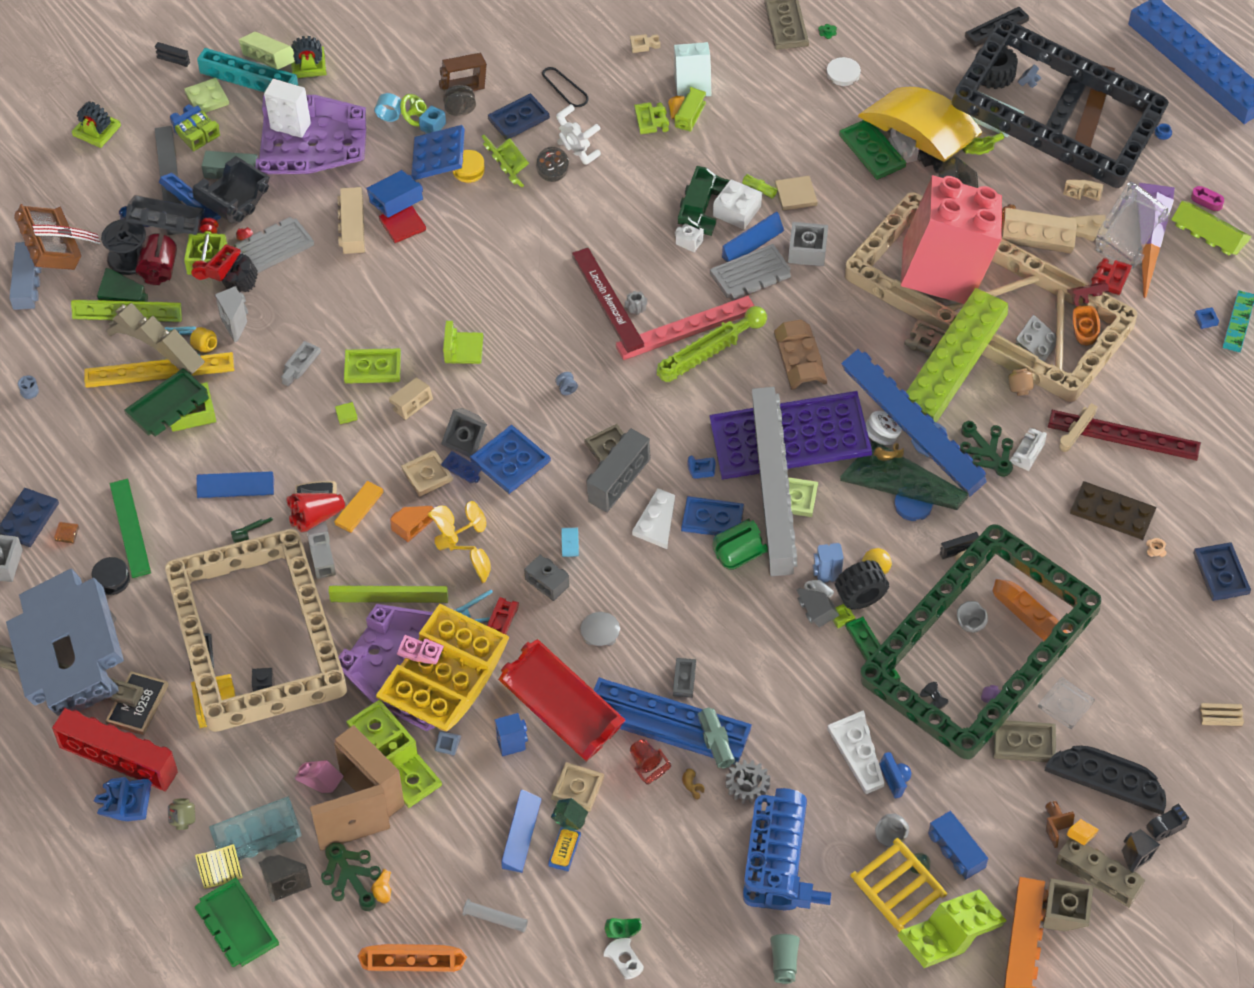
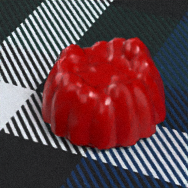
M248 227L245 229L239 228L236 232V238L239 241L252 236L253 232Z

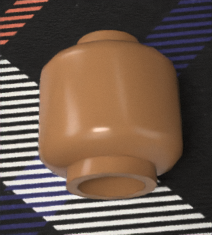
M1027 368L1015 369L1009 374L1010 391L1017 392V396L1028 395V391L1034 388L1032 372L1027 371Z

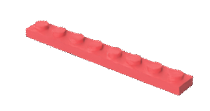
M745 296L639 334L644 342L643 348L627 353L621 341L616 342V348L622 359L626 360L721 326L722 322L727 323L743 318L746 311L755 305L749 296Z

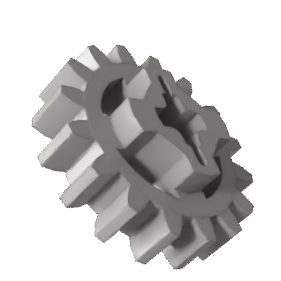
M743 760V765L736 762L735 768L730 767L729 774H726V788H729L728 794H734V800L741 798L742 803L749 800L750 804H753V799H757L761 795H767V790L770 789V775H767V768L761 770L762 764L759 763L756 766L754 765V760L750 764Z

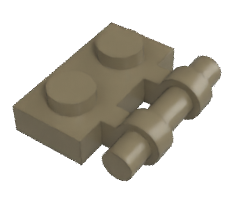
M918 319L910 331V336L914 340L907 338L904 345L909 346L911 350H919L930 357L946 333V330ZM923 341V342H925V343H927V344H930V345H929V346H926V345L921 344L920 342Z

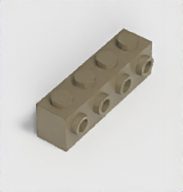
M1072 838L1068 839L1057 857L1056 864L1130 908L1141 892L1145 879L1137 872L1132 873L1123 867L1120 862L1105 856L1102 851L1093 849L1087 844L1082 845Z

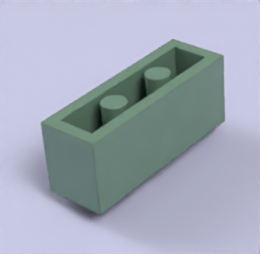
M205 151L201 166L203 176L209 179H220L223 177L225 163L235 156L256 167L257 154Z

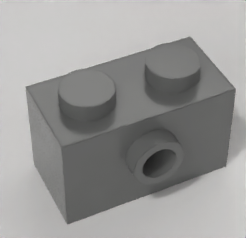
M541 554L524 569L525 580L552 601H555L570 587L568 573L564 569H559L552 560L543 557Z

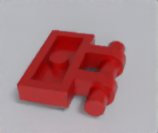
M1103 258L1097 265V272L1093 274L1091 284L1099 282L1108 283L1109 291L1107 292L1120 296L1131 272L1132 265L1117 260L1112 265L1109 264L1107 258Z

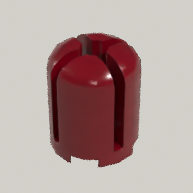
M153 233L145 238L141 246L136 266V275L139 274L140 277L145 279L144 282L147 284L160 286L162 282L170 281L172 277L177 245L170 236L164 235L158 258L156 255L160 233Z

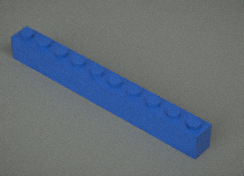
M857 349L841 363L844 371L969 497L987 483L986 472L980 466L976 467L972 463L973 459L967 453L963 454L959 450L960 446L954 440L950 441L946 437L948 436L941 427L937 428L934 425V420L928 414L925 416L921 412L922 408L916 402L912 403L908 399L909 395L903 389L899 390L896 387V382L890 376L887 378L883 374L884 370L878 364L874 365L871 362V357L865 351L862 353Z

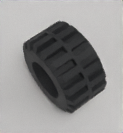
M1003 46L999 58L992 69H989L982 86L1002 89L1013 83L1016 77L1018 58L1012 49Z
M870 560L851 565L840 573L839 577L835 580L838 594L844 605L851 610L866 608L876 603L888 592L887 590L890 587L878 562Z

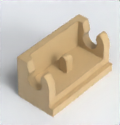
M417 377L389 397V402L395 405L393 410L402 416L404 420H407L433 400L430 386Z

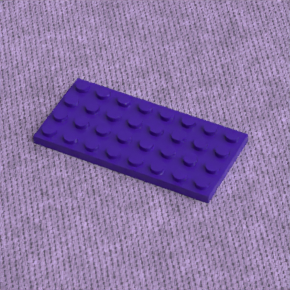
M858 391L780 403L787 469L872 455ZM753 408L709 415L721 479L760 474Z

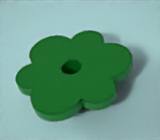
M825 24L818 28L819 35L824 36L826 39L837 35V27L834 25Z

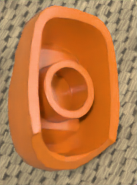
M1078 306L1073 311L1074 335L1081 345H1093L1099 336L1100 320L1093 306Z

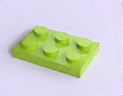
M401 348L345 350V383L400 382Z

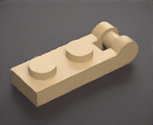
M1091 403L1088 408L1084 407L1082 409L1078 422L1074 421L1069 427L1068 431L1070 433L1061 437L1059 444L1061 451L1067 452L1070 450L1096 414V405Z

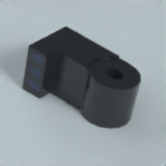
M1178 803L1170 811L1152 819L1146 825V828L1155 841H1160L1186 828L1189 816Z

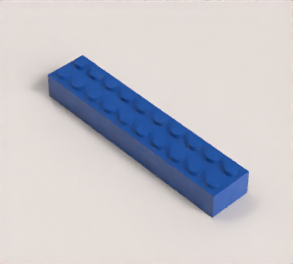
M1148 0L1131 10L1129 26L1243 124L1254 119V78L1162 0Z

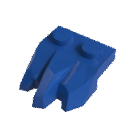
M126 777L110 779L103 784L106 793L96 795L93 800L95 803L103 805V807L98 809L97 814L120 821L145 820L152 782L149 779L129 781Z

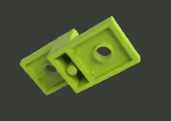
M380 699L346 721L349 728L354 725L399 770L404 804L408 808L442 786V781L418 755L416 741ZM373 723H378L381 725L380 728L376 730L371 729L370 726ZM412 777L419 779L416 784H409L408 780Z
M979 889L940 903L927 921L901 930L897 937L923 968H927L965 953L977 936L1002 927L1007 920Z

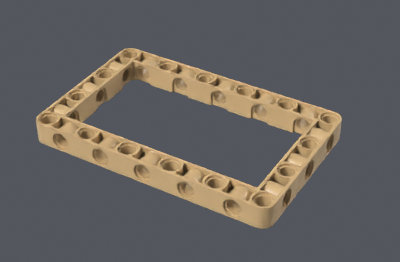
M288 529L177 558L166 564L165 570L206 725L209 730L214 732L222 731L338 699L346 694L347 687L344 673L298 531ZM283 558L287 561L310 641L313 644L320 674L221 700L190 584L193 581L214 578L229 574L234 570L248 569L266 564L268 561Z

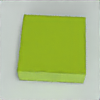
M353 402L335 406L339 424L358 420Z
M844 604L835 607L839 613V616L833 619L837 628H841L846 623L855 620L852 611Z

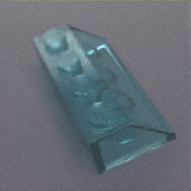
M289 796L209 826L215 849L234 844L238 861L247 857H254L265 850H272L285 842H293L302 836Z

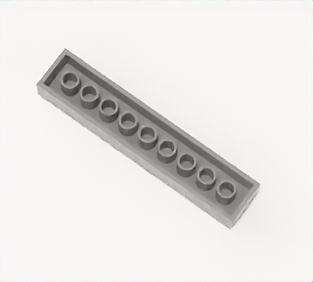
M775 387L752 389L753 413L770 575L794 574V567H797V550L793 529V514L791 512V496L789 494L780 396L775 394Z

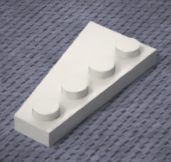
M864 710L828 725V732L864 793L868 794L884 787V779L876 758Z

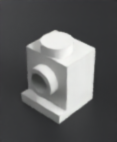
M686 223L682 227L679 226L675 231L676 245L695 252L703 242L704 229H697Z

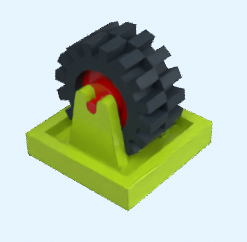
M302 36V39L296 38L297 41L294 40L293 44H291L295 61L291 63L292 73L296 74L297 78L327 75L324 46L321 45L320 41L316 40L315 37L311 39V36L307 38Z
M88 101L77 112L80 123L72 130V135L102 148L120 128L121 123L119 120L107 116L108 113L104 112L105 109L103 107L101 109L99 104L96 105L95 102L91 103Z

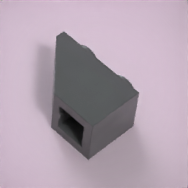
M803 588L797 589L800 596L797 599L803 608L806 607L808 612L805 614L811 624L814 622L820 628L839 616L832 600L825 593Z

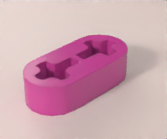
M1197 186L1193 189L1191 199L1195 203L1212 211H1219L1223 208L1224 197L1208 188Z

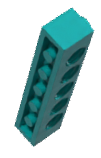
M204 48L197 58L200 74L264 93L273 79L298 86L296 74L277 70L212 49Z

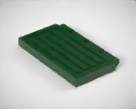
M182 368L124 409V412L148 436L152 434L156 437L166 430L164 425L170 427L181 419L179 414L184 417L196 408L194 403L199 406L208 400L209 396L207 395V389Z

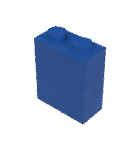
M403 170L366 188L369 202L386 217H390L423 200L421 184L413 180L411 175H407Z

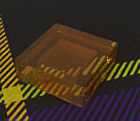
M59 522L54 536L55 541L74 544L79 530L78 524Z

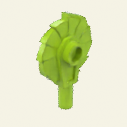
M999 133L992 137L975 138L962 150L965 154L970 153L973 155L989 153V151L994 150L996 142L1004 139V135Z

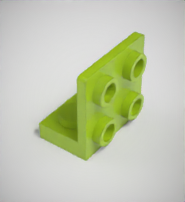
M446 320L443 347L445 363L481 364L483 333L457 332L453 321Z

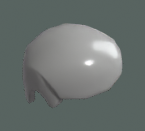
M967 601L957 609V620L962 629L975 633L986 626L988 614L986 609L981 607L977 601Z
M895 813L886 814L876 825V838L881 844L891 847L896 838H899L902 842L906 839L909 833V825L903 817Z

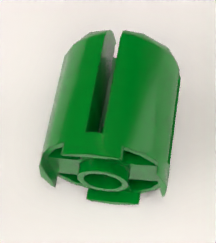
M750 518L715 535L713 538L712 547L714 554L724 568L734 570L768 552L767 544L762 545L761 531L754 520L750 521Z

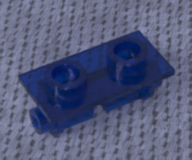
M453 451L450 452L441 464L442 467L469 483H478L480 480L478 474L482 468Z

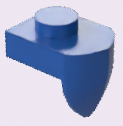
M692 455L688 457L687 467L692 478L698 479L715 475L716 461L714 457L697 460Z

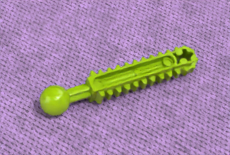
M753 306L746 311L744 319L735 324L731 321L727 323L722 322L721 327H717L716 330L710 331L709 334H705L704 337L698 338L696 342L693 341L691 345H687L686 348L680 349L679 352H675L674 355L668 356L667 359H663L661 363H658L656 369L657 376L662 381L671 382L677 379L679 375H683L684 372H688L689 369L695 368L696 365H700L703 361H707L709 357L712 358L719 351L725 350L726 347H731V344L737 345L739 333L749 327L758 329L766 324L767 314L765 310L759 306Z

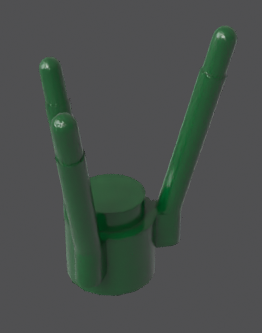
M273 518L260 519L243 528L231 531L233 542L238 543L249 540L248 531L273 521Z

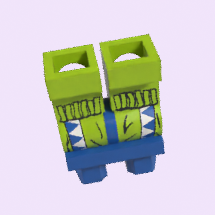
M190 104L185 106L183 109L184 114L182 115L178 113L170 115L174 132L193 152L206 145V142L209 143L220 136L219 124L215 120L209 119L198 105L196 107ZM198 139L199 143L194 144V141Z

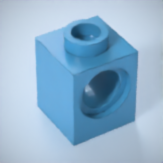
M431 105L419 117L420 130L427 134L441 130L446 125L445 112Z

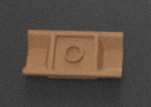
M802 319L783 322L774 330V335L791 390L796 389L803 382L818 380L822 384H827L828 381L823 369L822 359L810 325Z

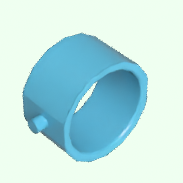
M391 93L381 94L374 108L376 115L387 122L396 121L401 113V99ZM383 105L391 106L395 110L387 109Z
M578 527L562 528V557L579 556Z

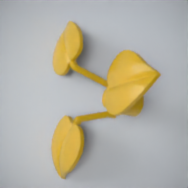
M474 501L466 503L465 513L470 523L454 531V516L450 509L446 506H438L432 509L428 516L434 520L442 534L434 539L436 547L440 551L447 548L450 551L454 549L470 550L471 562L481 582L484 583L491 571V563L483 549L477 550L475 546H455L458 542L457 534L472 525L478 533L485 530L486 518L483 511Z

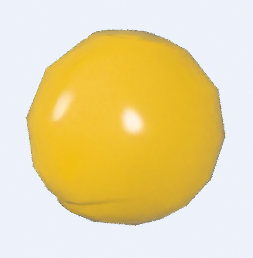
M881 548L870 549L862 559V561L878 562L884 574H887L892 566L890 555Z

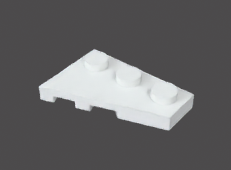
M658 488L634 527L632 535L667 549L675 495Z

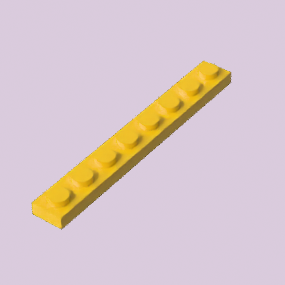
M233 352L200 356L205 363L192 376L234 371ZM168 359L84 369L85 387L89 388L168 379L180 370Z

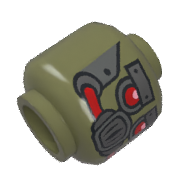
M188 798L174 799L173 803L168 805L169 824L176 826L177 830L188 829V825L195 822V804L190 802Z

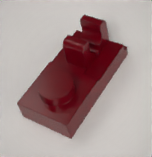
M1103 282L1067 289V293L1072 296V302L1075 306H1079L1078 300L1080 297L1083 299L1084 304H1088V294H1092L1095 297L1103 295L1105 291H1109L1108 283Z

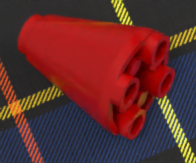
M294 493L286 498L287 505L291 511L289 522L292 527L296 526L303 533L345 509L343 496L336 493Z

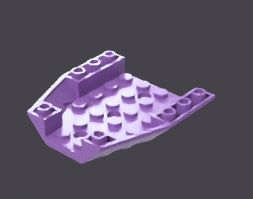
M263 95L262 110L264 120L259 159H256L255 168L264 174H310L364 160L366 147V107L318 95H306L311 124L301 138L270 128L265 96ZM312 143H316V146H309V145L312 144Z
M376 604L366 618V630L351 651L344 648L338 658L344 675L372 703L379 700L376 698V694L397 664L401 665L405 659L397 655L404 635L418 640L419 632L433 612ZM372 649H378L379 653L371 655L369 654V651ZM382 701L393 715L425 731L435 728V726Z

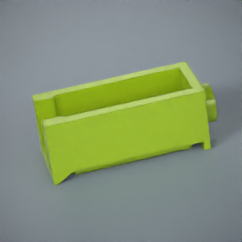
M690 87V93L687 94L680 109L675 114L676 128L692 131L706 104V101H703L706 95L705 91Z

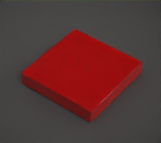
M412 205L390 217H386L384 214L379 215V221L394 243L426 231V225Z

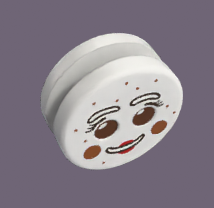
M874 411L865 423L868 436L881 445L888 446L894 444L902 431V428L884 411Z

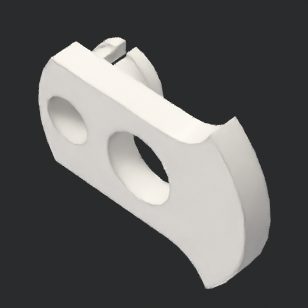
M619 938L607 946L604 957H609L613 960L625 979L635 978L643 971L644 966L630 947L631 939ZM622 954H628L631 960L627 963H621L619 957Z

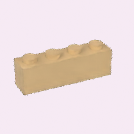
M362 187L340 188L341 196H337L338 206H341V209H338V220H341L338 223V231L342 233V236H338L339 247H343V254L365 253Z

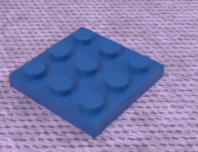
M463 125L414 138L411 174L414 180L462 168L465 134Z
M510 425L470 456V461L510 494L551 462V457L517 428Z

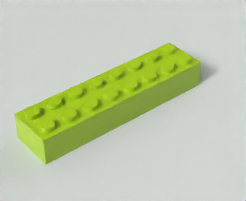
M975 288L906 392L909 395L908 399L912 403L916 402L922 408L921 412L925 416L928 414L934 422L937 423L1008 315L1007 302Z

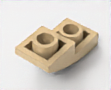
M1067 180L1063 194L1078 200L1083 195L1099 201L1104 185L1087 180Z

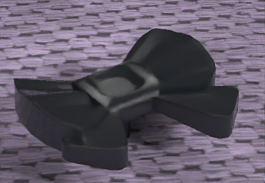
M937 682L928 683L921 690L920 697H931L933 701L929 705L933 704L938 709L945 707L949 702L938 691Z

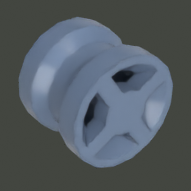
M563 372L555 379L562 395L572 394L578 388V384L574 381V376L571 372Z
M23 376L18 380V388L23 398L32 399L38 395L39 388L33 376Z

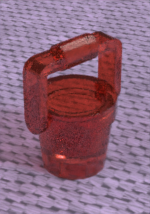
M645 739L636 741L630 747L629 751L637 766L634 770L647 785L664 775L672 766L660 748L658 751L655 750ZM663 757L666 763L662 767H659L657 770L651 773V775L645 779L642 773H648L656 769L661 763Z

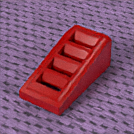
M225 244L204 267L207 276L221 282L239 256L240 249Z

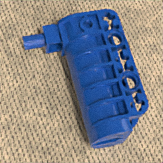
M777 788L775 796L761 795L755 800L743 891V900L748 906L786 911L796 909V907L810 909L811 903L830 905L831 892L813 890L812 883L799 882L798 872L807 798L796 790ZM762 802H767L765 811H761ZM759 820L765 821L763 829L760 828ZM758 835H762V843L757 842ZM755 858L760 859L759 866H755ZM753 872H757V881L752 880ZM751 891L755 892V896H757L754 900H751L750 896H748L751 894Z

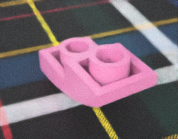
M404 635L397 655L422 663L437 664L444 646L424 639V642Z

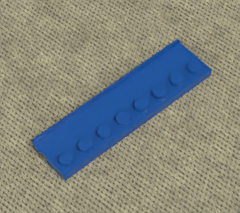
M598 678L594 691L626 720L620 727L621 730L713 758L711 749H708L705 744L703 729L698 719V713L702 709ZM717 714L721 727L724 726L727 732L729 747L735 759L733 764L735 765L736 762L739 763L752 729V724Z

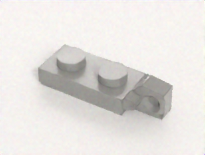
M304 341L284 365V374L281 376L282 384L289 386L294 379H299L321 353V349Z

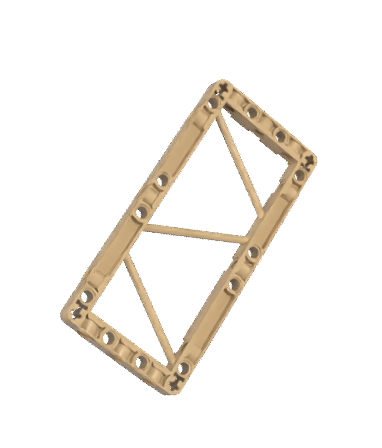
M908 193L847 260L845 279L917 320L920 319L947 331L958 315L955 310L961 309L964 304L956 302L944 306L920 291L902 287L900 281L884 275L882 271L873 267L911 224L923 196L917 193ZM1001 238L992 261L1024 279L987 291L986 293L998 296L1034 283L1057 296L1055 366L1038 359V356L996 333L981 355L1010 371L1027 368V371L1032 372L1034 384L1065 401L1073 402L1090 385L1134 329L1137 311L1104 292L1103 295L1095 297L1092 294H1088V304H1084L1083 299L1080 297L1078 300L1079 306H1093L1098 313L1099 319L1109 323L1110 326L1106 327L1097 338L1096 344L1092 349H1089L1080 359L1072 373L1063 371L1064 300L1073 304L1072 296L1067 293V289L1089 284Z

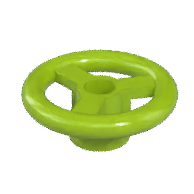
M406 94L400 102V110L404 119L409 124L419 127V121L412 120L410 116L417 115L420 117L427 110L424 101L415 94ZM409 99L410 108L406 112L405 103Z

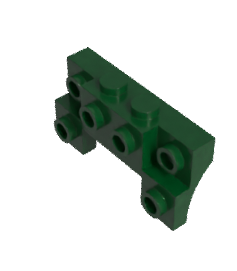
M696 166L690 185H686L685 198L682 197L680 202L681 209L678 215V224L684 225L686 223L697 229L702 228L704 229L703 234L712 236L717 219L706 216L705 213L712 194L719 196L730 180L715 175L706 167Z

